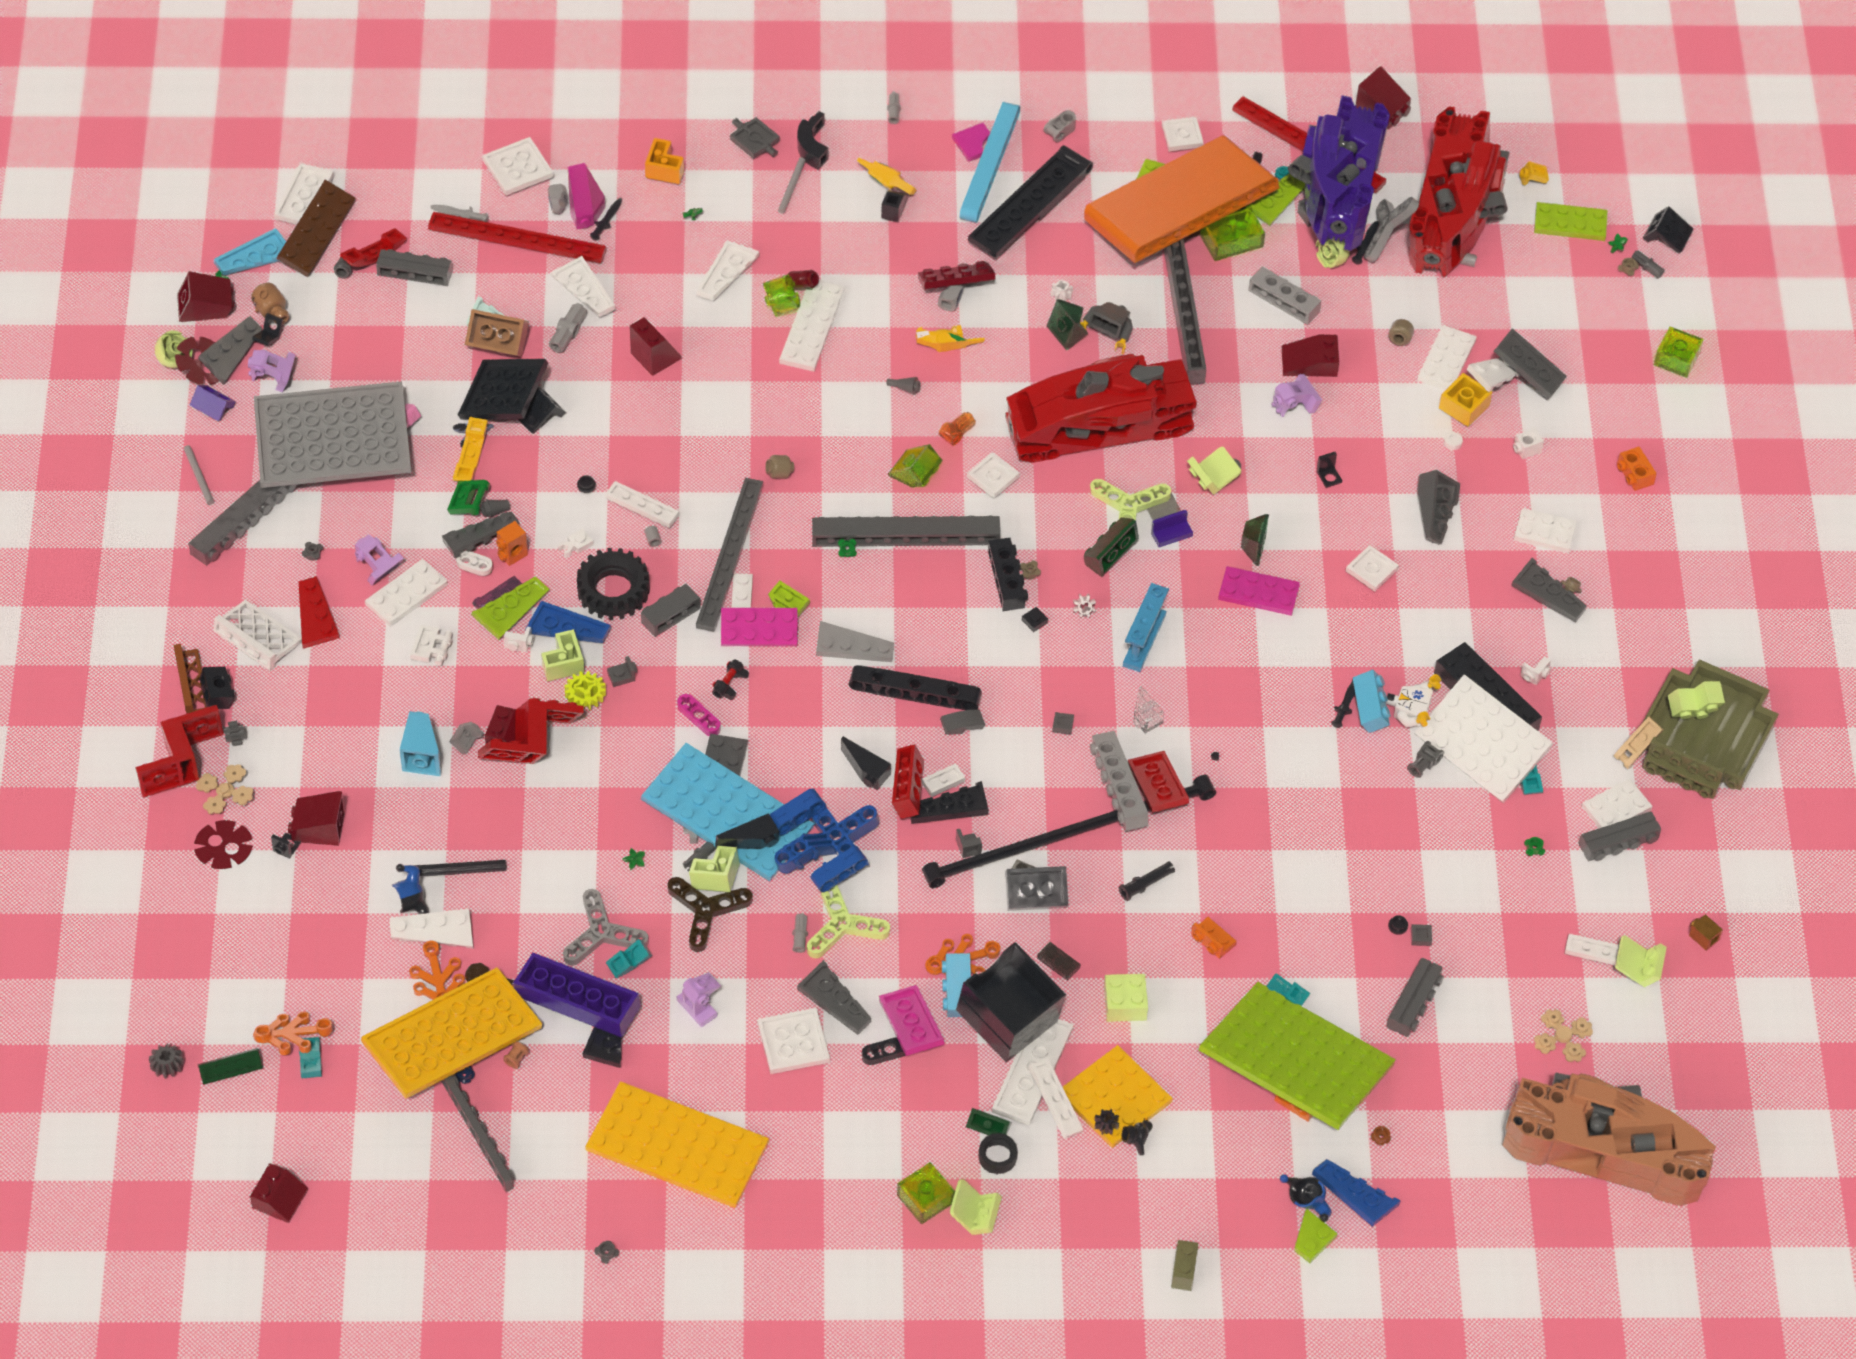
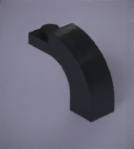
M821 111L811 116L809 121L802 119L797 130V149L799 155L806 160L805 162L817 170L828 160L829 147L814 139L816 134L825 125V114Z

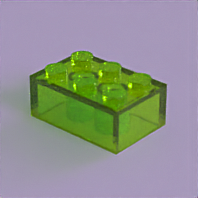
M1250 207L1233 212L1202 228L1200 236L1214 261L1264 247L1265 231Z

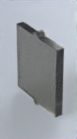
M1172 492L1169 501L1146 509L1152 521L1181 511ZM1146 496L1141 498L1143 502H1149L1151 500L1149 497Z

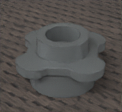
M306 542L302 556L311 561L320 558V551L323 550L322 544Z
M604 1241L599 1247L594 1249L595 1255H598L604 1264L609 1263V1260L613 1257L619 1256V1250L615 1249L611 1241Z

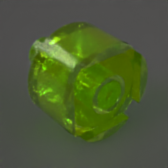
M788 274L763 282L764 290L767 293V296L764 297L767 306L772 307L775 316L785 314L800 307L799 294L795 292L793 288L795 283Z

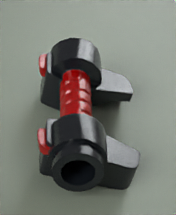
M736 659L726 664L727 674L723 680H717L712 684L714 687L712 693L715 697L722 698L724 696L729 700H733L736 692L728 685L730 681L735 677L748 679L749 672Z

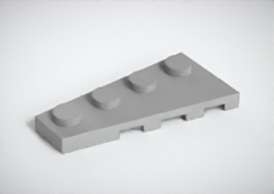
M820 621L816 656L892 662L894 642Z

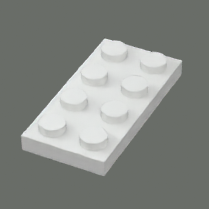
M300 163L274 214L275 219L297 224L323 181L326 179L331 182L334 172Z
M1442 325L1418 375L1417 381L1446 390L1460 376L1477 336Z
M421 559L366 599L365 605L391 627L448 586V583L444 577L426 561Z

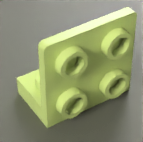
M1624 935L1620 939L1615 968L1643 987H1646L1661 980L1667 947L1660 943L1647 950Z

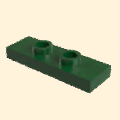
M258 1048L198 1064L203 1085L263 1069Z

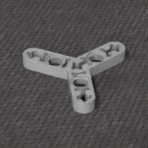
M1409 197L1395 209L1393 204L1386 199L1379 203L1376 213L1380 225L1364 254V258L1372 263L1377 260L1393 229L1410 217L1412 213H1415L1419 206L1417 200Z
M588 889L583 893V905L590 928L564 949L563 959L567 965H577L603 943L628 948L636 940L643 938V942L648 946V934L640 929L608 923L599 891ZM589 897H593L595 905L592 906ZM593 912H600L602 916L595 919L591 917V914ZM600 924L602 931H604L603 934H600L598 931V925ZM619 932H622L626 935L623 939H617L615 937V935ZM584 940L592 942L589 947H584L581 943Z

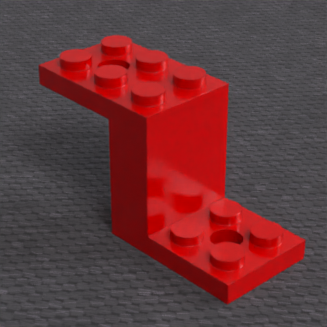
M530 698L515 710V741L503 742L502 739H492L478 750V758L534 764L546 755L547 721L570 724L584 713V706L577 705L575 702L563 704L557 700H548L546 702L540 701L539 698Z
M217 705L160 722L169 757L135 767L142 797L199 780L191 745L224 735Z

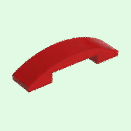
M394 228L383 233L381 240L360 250L353 247L340 253V256L351 266H367L377 262L381 249L396 251L407 240V237Z

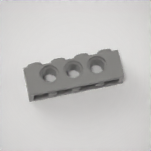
M1262 266L1250 278L1248 291L1304 324L1308 325L1320 313V299L1290 283L1287 279L1278 276L1273 271Z

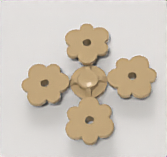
M240 764L235 766L228 765L223 775L228 783H222L218 786L216 782L217 777L211 776L209 773L203 774L202 778L200 777L197 780L196 789L198 791L208 793L210 790L216 789L217 796L214 798L209 797L207 802L203 804V808L207 810L208 814L222 813L223 807L226 806V802L223 799H228L233 796V802H238L239 805H245L253 799V789L251 787L240 786L239 789H234L233 785L230 784L235 781L240 782L242 777L246 775V770Z
M1546 1010V1013L1541 1016V1021L1546 1023L1545 1026L1547 1028L1556 1029L1555 1037L1549 1036L1547 1033H1543L1542 1036L1536 1035L1534 1038L1535 1048L1543 1054H1548L1550 1051L1555 1050L1557 1039L1561 1043H1566L1562 1051L1566 1055L1565 1059L1568 1062H1573L1574 1060L1580 1062L1585 1057L1586 1051L1582 1048L1581 1044H1574L1570 1041L1573 1035H1578L1581 1039L1585 1038V1036H1591L1593 1034L1591 1029L1592 1023L1580 1017L1577 1021H1572V1028L1570 1029L1567 1026H1561L1565 1020L1561 1016V1011Z

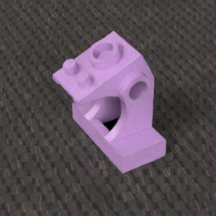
M254 350L252 357L248 359V368L251 369L248 375L252 377V381L257 376L270 375L277 381L275 390L283 392L288 383L296 354L288 352L287 356L283 358L267 350ZM266 363H272V364L276 365V367L271 366V365L266 364Z
M1300 374L1295 382L1280 383L1275 387L1271 405L1276 408V412L1281 417H1284L1286 411L1296 407L1298 403H1302L1308 413H1315L1322 399L1305 374Z
M369 534L359 539L355 544L356 561L365 560L373 570V573L367 579L372 586L398 567L404 559L400 553L391 557L382 547L381 541ZM372 550H374L381 556L376 561L369 554L372 552Z
M709 972L693 979H687L683 984L682 993L677 996V1001L698 1025L703 1027L717 1017V1012L708 1001L710 1000L709 995L720 988L721 985Z

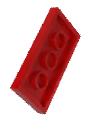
M1165 751L1128 760L1132 775L1152 813L1189 804V797Z

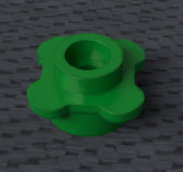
M840 539L838 541L840 546L838 555L840 557H854L857 554L855 539Z
M1538 837L1526 839L1524 845L1527 847L1526 854L1528 856L1544 855V841Z

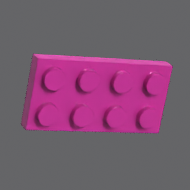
M1227 566L1218 600L1292 616L1300 582Z
M721 608V646L797 647V608Z
M917 985L879 996V1002L906 1056L944 1045V1039Z

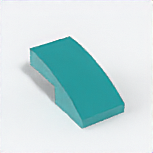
M1537 765L1520 784L1524 795L1543 793L1541 776L1538 774Z
M638 939L625 951L620 950L606 964L615 978L618 979L648 960L652 954L643 940Z
M1277 973L1267 984L1269 990L1276 991L1288 1001L1301 1006L1311 994L1296 982L1291 984Z
M319 1037L302 1038L311 1042V1051L308 1053L299 1051L301 1079L322 1077Z

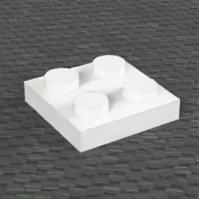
M1196 117L1162 121L1161 126L1169 152L1194 149L1204 145Z
M993 452L967 473V478L993 498L998 496L1020 476L1017 470Z
M1369 545L1346 567V572L1373 591H1376L1398 570L1399 565Z

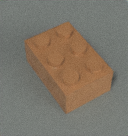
M472 309L464 345L522 357L529 321Z

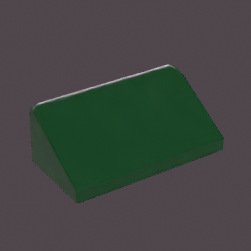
M972 1108L966 1128L986 1135L994 1133L1007 1135L1012 1122Z

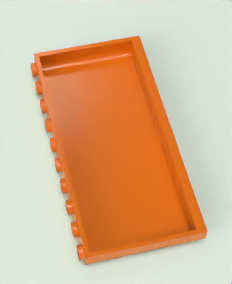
M1222 135L1087 204L1084 210V219L1130 260L1137 263L1279 189V180L1229 138Z

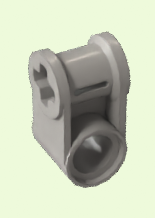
M1071 110L1063 111L1057 117L1048 121L1043 131L1046 134H1050L1055 142L1062 141L1067 135L1075 131L1076 114Z

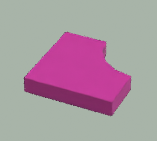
M980 123L952 134V139L967 161L970 162L981 157L983 153L982 147L988 140L990 131L984 123Z

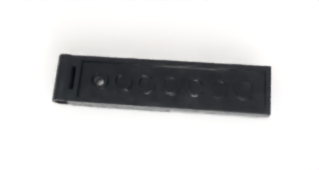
M1063 145L968 236V241L997 258L1037 219L1040 221L1085 178V175L1092 170L1093 162Z

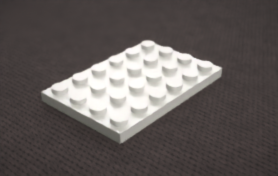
M1466 675L1462 676L1429 715L1431 719L1426 720L1427 726H1420L1415 732L1416 736L1424 742L1430 741L1432 746L1438 750L1442 749L1444 751L1443 757L1503 804L1553 746L1550 740Z

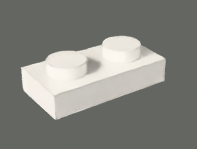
M956 763L922 779V784L931 797L965 782V776Z

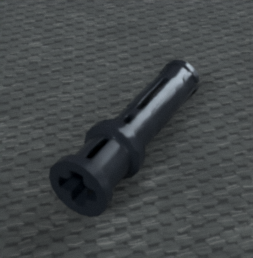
M1168 861L1142 877H1134L1131 882L1125 885L1121 884L1118 888L1120 895L1124 900L1129 901L1135 894L1145 892L1146 887L1174 873L1175 868H1169L1173 864Z

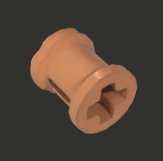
M514 1042L511 1051L503 1057V1061L514 1069L520 1066L519 1063L522 1058L529 1053L528 1048L520 1042Z

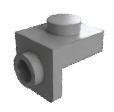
M473 722L463 723L459 725L449 742L461 754H465L475 739L481 738L484 733Z

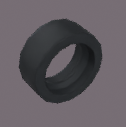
M990 1134L980 1143L978 1152L979 1163L989 1173L1004 1174L1010 1171L1016 1164L1017 1145L1006 1134ZM995 1145L1004 1146L1010 1151V1157L1003 1162L991 1161L986 1156V1150Z

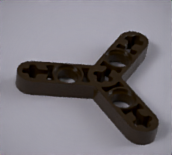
M680 877L671 878L667 884L668 893L695 913L689 936V947L694 952H701L706 949L714 917L747 908L753 901L752 892L748 888H739L708 898ZM688 895H695L697 897L694 901L686 899ZM722 900H728L730 905L723 907L719 903ZM702 907H704V908H708V907H709L710 910L705 909V910L703 911V910H702ZM700 922H705L707 927L700 929L696 925ZM698 935H700L701 942H699V944H695V942H697Z

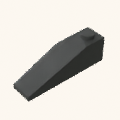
M1438 470L1419 474L1418 495L1426 537L1440 545L1448 529L1447 522L1454 514L1452 512L1453 507L1459 501L1460 483Z

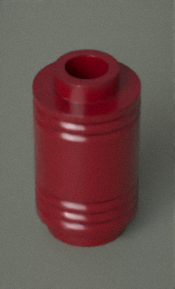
M814 270L790 271L786 277V283L790 289L814 288L819 283V276Z

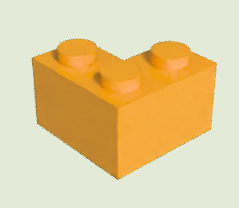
M654 138L645 162V178L680 184L684 173V157L672 155L671 141Z

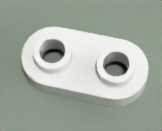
M462 551L460 556L456 558L457 566L462 570L479 576H486L492 572L491 559L471 551Z

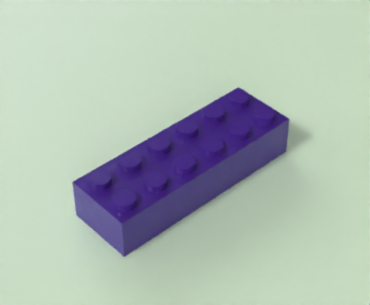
M533 952L513 982L514 989L522 999L619 1037H623L641 1008L639 993Z

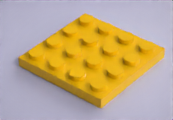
M1119 1045L1115 1046L1063 1086L1074 1111L1112 1148L1122 1141L1121 1134L1125 1126H1134V1124L1142 1122L1144 1118H1147L1149 1121L1171 1104L1173 1100ZM1101 1109L1104 1111L1112 1109L1114 1115H1119V1129H1114L1112 1135L1110 1133L1102 1135L1099 1129H1095V1115H1100Z

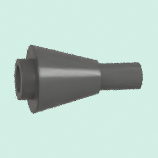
M918 377L899 380L888 378L886 381L887 386L898 387L913 395L919 392L921 388V382L918 380Z

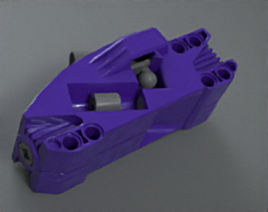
M1341 95L1337 116L1329 114L1324 115V117L1318 116L1317 125H1309L1303 155L1298 156L1288 166V171L1291 176L1305 182L1306 213L1319 242L1325 245L1333 237H1335V240L1340 238L1339 241L1344 239V249L1351 251L1361 245L1374 192V188L1371 186L1374 170L1379 166L1390 113L1381 103L1375 104L1373 112L1370 108L1366 110V107L1361 109V106L1356 108L1357 106L1354 105L1351 97Z

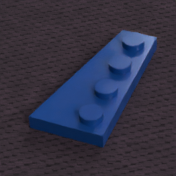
M544 601L540 602L526 628L531 627V633L534 635L555 637L556 633L574 629L577 640L603 643L611 630L610 624Z
M1328 1159L1317 1166L1312 1172L1315 1178L1319 1179L1330 1191L1372 1227L1400 1205L1401 1200L1395 1197L1393 1199L1385 1195V1191L1379 1188L1377 1190L1367 1185V1181L1351 1176L1349 1171Z

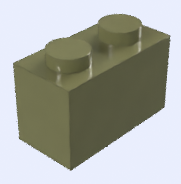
M1178 1240L1171 1288L1192 1291L1199 1243Z

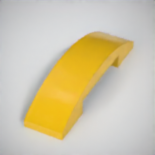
M469 417L465 432L466 437L459 462L455 467L453 481L473 480L481 457L488 420Z

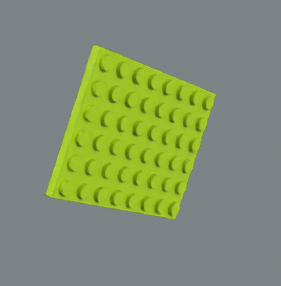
M1257 982L1199 1047V1051L1337 1130L1355 1112L1394 1066L1396 1059L1301 1005L1288 1001L1276 991L1269 990L1267 986L1260 982Z

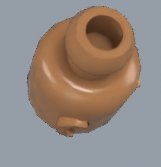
M266 282L258 285L253 290L251 300L255 306V312H260L264 318L267 313L282 318V324L289 320V313L285 310L286 300L276 285Z

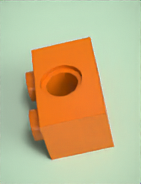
M516 521L496 532L497 555L501 561H505L511 566L528 555L526 532Z

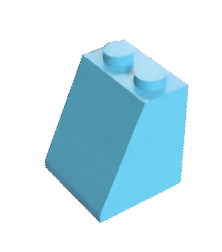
M409 711L400 745L401 766L404 772L441 776L439 750L429 714Z

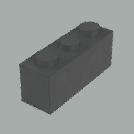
M687 584L677 587L667 596H663L651 606L645 607L641 611V623L656 637L700 609V597Z

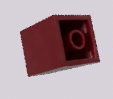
M1379 66L1358 85L1356 108H1359V106H1361V109L1366 107V110L1370 108L1373 112L1376 103L1383 104L1390 113L1387 126L1389 130L1404 115L1406 116L1410 112L1411 98L1385 69Z
M188 271L177 293L179 322L227 318L229 312H232L234 308L231 280Z
M645 317L630 325L631 354L652 376L682 359V356Z
M342 791L297 798L296 805L292 806L291 809L293 820L288 824V834H291L292 842L301 841V843L339 846L345 817Z

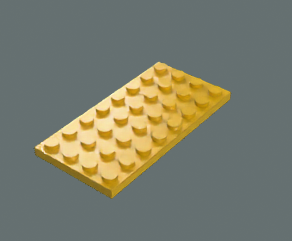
M496 967L361 1036V1042L404 1098L407 1099L542 1028V1022Z
M620 1081L585 1149L593 1154L736 1208L769 1144V1138Z

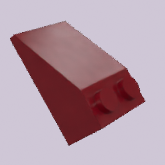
M1319 334L1281 346L1283 376H1298L1300 374L1318 377L1338 376V335Z

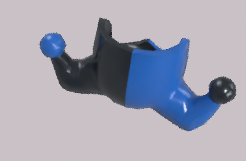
M396 865L397 872L405 871L408 873L405 880L392 884L401 900L402 908L400 913L415 910L418 914L429 913L423 899V888L419 884V867L415 865Z
M1286 1174L1280 1176L1282 1183L1290 1185V1198L1295 1205L1305 1209H1314L1320 1215L1322 1222L1328 1221L1332 1211L1325 1201V1186L1319 1179L1314 1177L1291 1178Z

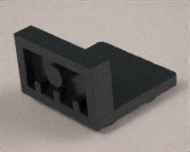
M1668 206L1655 214L1643 239L1649 242L1660 237L1679 254L1683 251L1694 229Z
M538 386L524 419L518 420L534 434L550 415L554 416L556 414L562 417L566 411L543 388Z

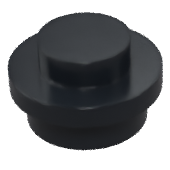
M589 475L580 477L577 482L578 490L583 493H590L596 487L595 480Z
M1396 915L1390 919L1388 928L1392 933L1401 935L1408 930V922L1403 916Z

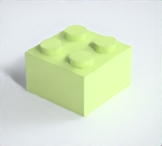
M1145 974L1105 975L1106 1021H1147L1148 1001Z

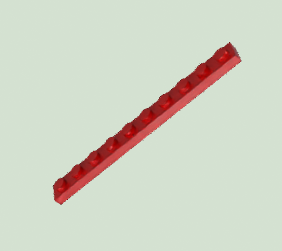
M1244 96L1233 105L1232 111L1299 150H1304L1307 137L1305 131ZM1376 172L1373 174L1371 184L1375 194L1386 184L1387 180Z
M438 212L432 213L428 223V230L576 259L582 256L584 260L602 263L606 252V245Z

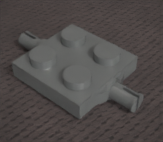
M757 117L745 123H742L738 118L733 119L732 124L738 129L730 134V140L753 159L763 152H768L772 157L778 154V151L772 146L780 141V136Z

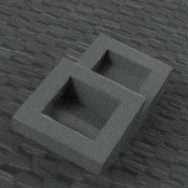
M980 710L959 711L941 716L940 718L945 734H963L965 729H983L985 726Z

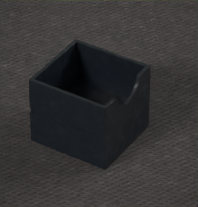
M1014 942L1002 952L997 961L986 971L980 974L975 973L963 982L956 1011L1005 1062H1008L1058 1022L1066 994Z

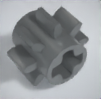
M237 721L228 722L229 727L224 728L226 742L231 741L232 746L241 744V739H245L243 724L238 725Z

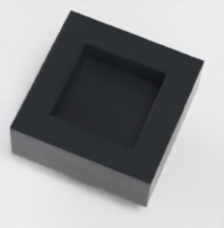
M1037 607L1022 615L1021 619L1033 633L1048 623V618Z

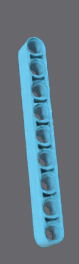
M1002 102L963 201L959 215L960 219L978 222L1018 120L1020 105Z

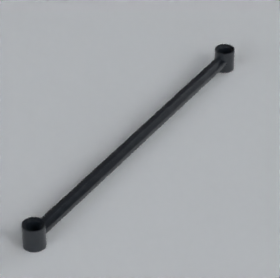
M1205 774L1195 778L1192 786L1184 788L1189 798L1199 796L1203 801L1213 798L1217 793L1209 776ZM1144 801L1147 811H1151L1147 802ZM1115 810L942 867H939L937 862H930L922 868V872L929 887L938 888L945 883V877L1118 822V811Z

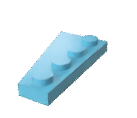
M275 228L213 259L214 264L224 276L277 262L279 260L276 258L286 241Z

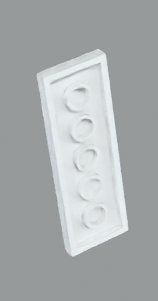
M819 281L814 288H806L780 356L779 364L815 372L843 297L845 286Z
M1058 1019L1057 1023L1016 1054L993 1104V1113L1030 1126L1043 1096L1028 1067L1036 1062L1049 1059L1055 1070L1072 1033L1074 1024Z

